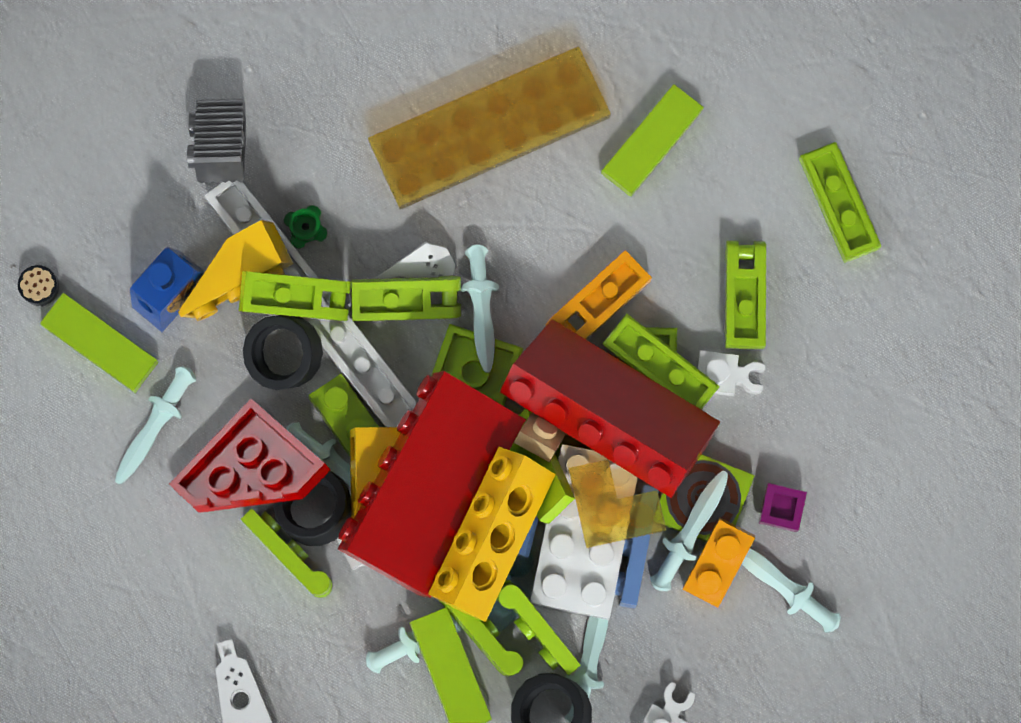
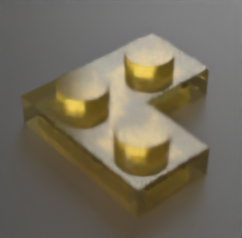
M608 459L568 468L586 549L666 531L657 490L617 499Z

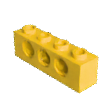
M498 447L428 595L465 614L486 622L556 474L525 455Z

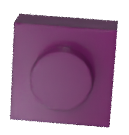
M768 483L758 523L798 532L807 492Z

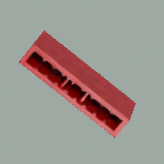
M553 319L513 363L500 390L501 394L670 498L673 497L700 458L720 424V421Z
M445 371L435 372L432 376L427 375L420 384L416 396L420 398L413 412L408 410L402 417L397 427V431L401 434L393 447L388 446L381 455L377 465L381 468L374 483L369 481L358 499V503L362 504L354 519L352 517L347 519L338 536V539L342 540L338 547L339 551L415 594L431 598L428 593L435 577L445 560L454 537L469 510L471 502L498 447L510 450L526 421L523 417Z

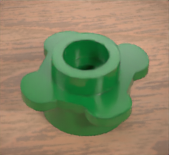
M310 205L306 209L288 212L285 215L284 224L290 229L292 235L290 242L295 248L301 249L306 243L312 241L322 242L326 239L327 229L321 225V211L317 206ZM308 224L309 229L303 230L302 225Z

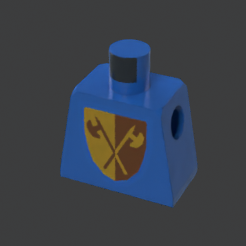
M167 246L131 286L132 308L159 331L163 332L179 314L178 311L205 271L182 252Z

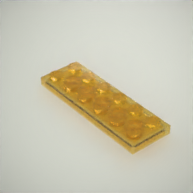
M578 46L370 136L367 139L399 210L605 121L610 118L611 113Z

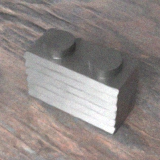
M244 99L196 100V113L189 114L190 137H195V144L187 146L188 168H195L198 182L203 183L206 181L211 183L214 181L218 183L222 181L226 183L230 181L233 183L236 180L239 182L244 181L247 119Z

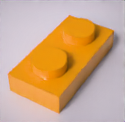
M719 517L683 585V590L718 608L748 553L755 535Z

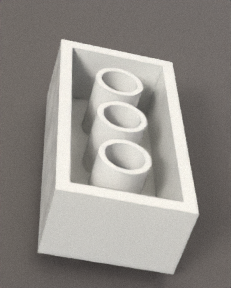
M562 444L558 461L575 499L550 524L546 523L530 602L536 606L609 620L637 477L594 450Z

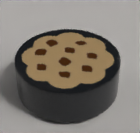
M34 265L21 273L18 279V290L20 295L29 304L44 306L56 298L59 292V281L49 268L42 265Z

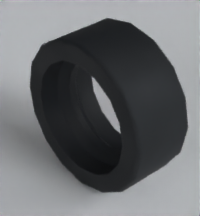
M276 315L263 318L252 326L245 337L243 346L244 364L251 377L261 386L273 390L300 387L310 381L319 370L323 356L321 338L314 326L302 317ZM277 329L292 331L297 335L302 345L303 357L301 365L290 375L282 376L275 374L269 369L264 360L263 348L265 339L271 332Z
M329 471L317 484L328 487L336 499V508L332 516L324 524L315 528H305L298 525L293 520L291 514L293 500L273 504V511L278 524L294 541L306 546H323L338 538L344 523L351 517V496L349 490L332 471Z
M540 673L527 679L516 691L511 703L512 723H531L530 709L536 697L546 690L557 689L564 692L572 701L574 714L571 723L592 722V706L587 693L576 682L556 673Z

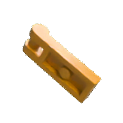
M624 250L555 313L545 325L553 319L588 340L649 284L652 277ZM575 314L585 322L578 330L568 322Z

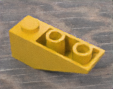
M260 220L227 238L178 311L180 317L196 318L197 321H200L217 313L218 309L216 306L228 299L230 303L239 301L242 271L285 275L283 270L294 263L274 223Z

